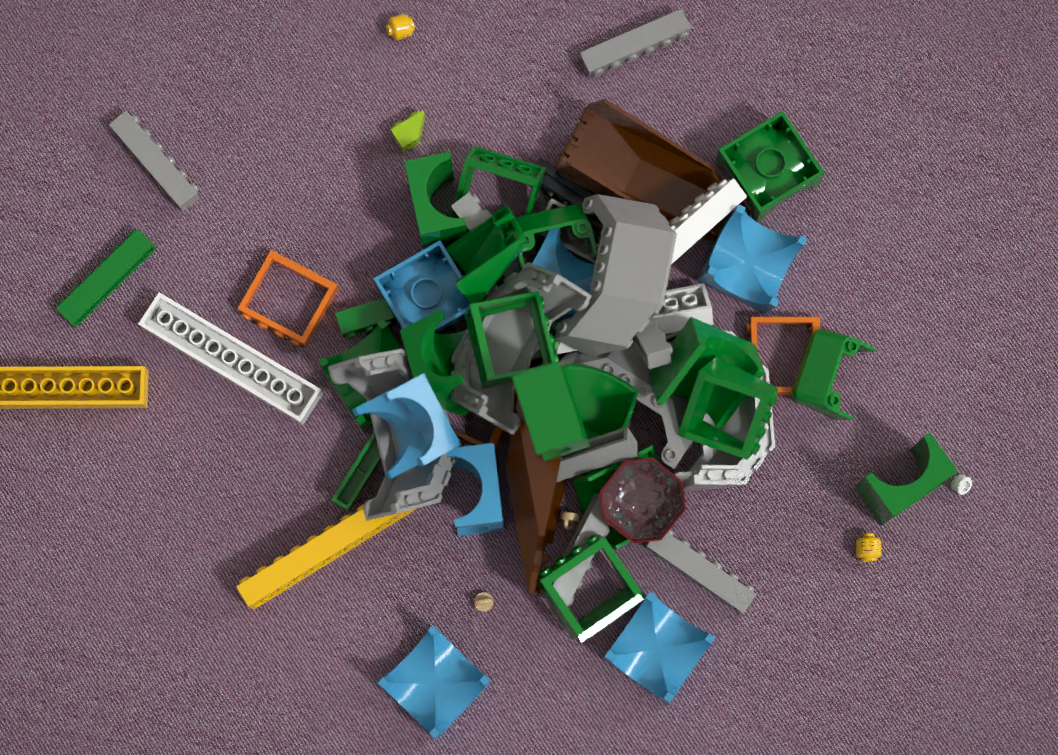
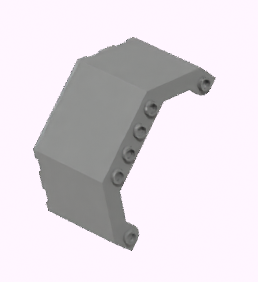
M599 194L584 198L583 212L587 215L596 214L603 224L589 294L592 297L585 309L577 311L572 318L564 319L558 323L555 335L556 340L587 356L626 349L633 343L631 339L638 331L641 333L649 324V317L654 311H659L662 308L677 233L669 226L670 223L654 204Z
M528 262L523 266V271H520L518 274L512 273L504 279V283L499 287L497 285L493 286L484 301L539 291L540 297L543 296L545 308H543L544 315H547L549 319V331L552 322L571 309L576 311L585 309L592 295L559 274ZM530 306L481 318L494 375L527 369L535 352L539 349ZM467 329L452 355V363L455 366L451 376L455 374L461 375L463 383L454 388V392L450 394V400L501 429L514 434L520 426V416L514 413V382L482 389Z
M681 330L667 335L666 342L671 344ZM725 331L732 335H735L733 331ZM763 365L765 373L760 379L770 384L769 370ZM747 395L720 430L745 442L760 399ZM705 413L703 421L716 427L711 417ZM773 414L768 423L765 424L766 432L759 441L761 446L756 455L753 454L748 459L701 444V455L687 472L674 473L676 477L683 481L684 492L746 485L749 477L764 462V458L775 447Z
M634 341L629 348L587 356L580 351L567 352L559 361L563 368L565 364H577L611 373L635 387L639 391L636 400L662 416L668 443L661 453V459L666 464L665 468L674 473L694 442L678 435L689 399L671 394L664 405L656 402L649 376L652 369H648Z
M403 349L361 356L328 366L334 383H348L364 396L367 401L413 379L409 360L406 356L407 353ZM443 409V411H444V413H445V415H446V417H447V419H448V421H449L448 414H447V410H444V409ZM370 414L384 472H387L397 459L398 439L387 421L379 416ZM447 453L424 466L420 467L417 465L388 480L385 475L376 498L369 499L364 503L363 509L366 521L439 503L442 499V490L444 486H447L452 474L450 472L452 465L456 463L458 458L447 457Z

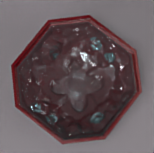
M653 457L624 460L600 489L603 520L632 543L662 540L686 511L683 481Z

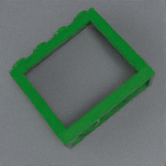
M473 146L465 159L455 202L469 192L476 168L531 185L532 190L524 216L533 214L546 168ZM452 210L451 218H458Z
M539 291L470 304L467 308L465 318L482 389L513 382L512 376L558 362V356L553 352L552 348L554 346V339L548 331L549 319L547 315H544L543 308H545L543 296L540 297ZM530 306L544 365L494 375L481 318Z
M717 356L699 370L678 435L714 449L748 459L753 454L756 455L760 449L759 441L765 435V424L768 423L772 416L770 411L777 402L778 396L776 394L778 388ZM715 384L760 399L745 442L703 421Z
M599 534L591 535L583 545L575 546L570 550L571 553L557 558L554 561L555 564L549 568L545 567L538 572L537 583L568 635L580 642L585 641L645 599L643 592L606 538ZM600 549H603L625 588L577 621L552 585V582Z

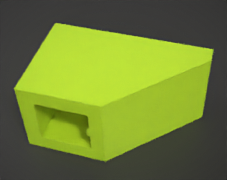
M423 110L413 112L407 120L395 123L392 129H390L393 138L403 153L420 143L425 122Z

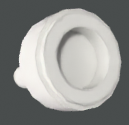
M964 474L957 475L951 482V489L960 495L966 494L972 486L971 478Z

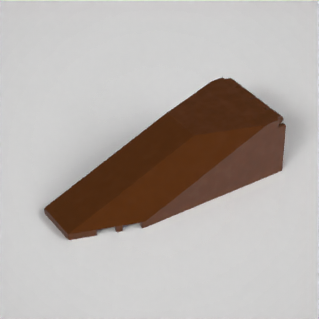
M607 99L590 103L584 109L579 119L584 125L579 122L576 124L571 134V137L576 140H568L562 152L567 157L560 155L555 165V170L559 172L560 176L596 194L656 205L659 208V212L665 216L668 222L676 216L680 217L683 214L681 211L685 207L696 203L694 200L703 193L705 195L710 185L715 182L718 184L722 181L715 172L714 166ZM742 201L740 205L746 207L745 212L749 216L751 211ZM726 216L701 238L715 241Z
M518 397L515 413L520 416V426L514 434H511L506 470L528 593L539 597L541 588L537 583L538 572L540 571L542 561L548 562L549 556H544L547 543L553 544L567 479L557 482L562 456L544 461L542 454H536Z

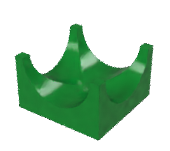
M781 111L720 148L715 162L719 168L723 167L730 173L747 195L746 200L752 212V219L757 223L762 221L776 206L796 193L812 187L814 189L818 187L825 174L784 111Z
M438 310L401 329L400 333L413 378L424 373L441 408L462 416L470 411L450 400V394L454 392L455 387L463 383V379L459 374L451 376V372L455 366L452 363V355L467 330L452 334L434 333L437 325L444 320L443 312Z
M384 319L378 322L376 328L355 346L336 356L323 357L318 360L323 371L363 432L373 427L371 415L362 414L355 417L352 409L366 403L367 399L348 383H334L328 366L361 356L401 349Z

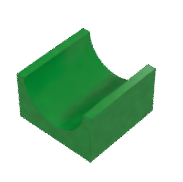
M450 152L404 161L423 250L439 240L446 249L447 246L467 233L465 218L447 217L439 213L431 204L437 190L444 184L454 180Z
M690 317L671 343L673 354H670L671 363L653 368L649 376L656 402L664 405L671 394L680 395L690 400L699 370L717 356L758 378H761L765 371L756 344ZM715 384L706 413L711 417L715 426L722 429L747 395Z
M559 361L512 376L537 455L542 454L544 461H548L590 447L567 373Z
M930 432L911 449L917 463V471L913 483L904 486L889 485L880 481L871 472L855 487L882 526L958 472Z

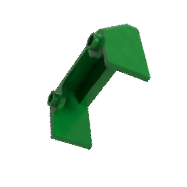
M574 204L516 218L527 239L526 246L518 254L521 271L525 265L522 252L530 251L534 247V234L567 226L572 227L573 234L577 238H588L593 260L597 259L598 252L588 215L583 212L582 205Z
M827 330L813 331L792 389L793 399L833 420H852L853 416L839 410L841 398L836 391L832 390V386L843 354L853 356L857 352H875L876 348L851 336Z

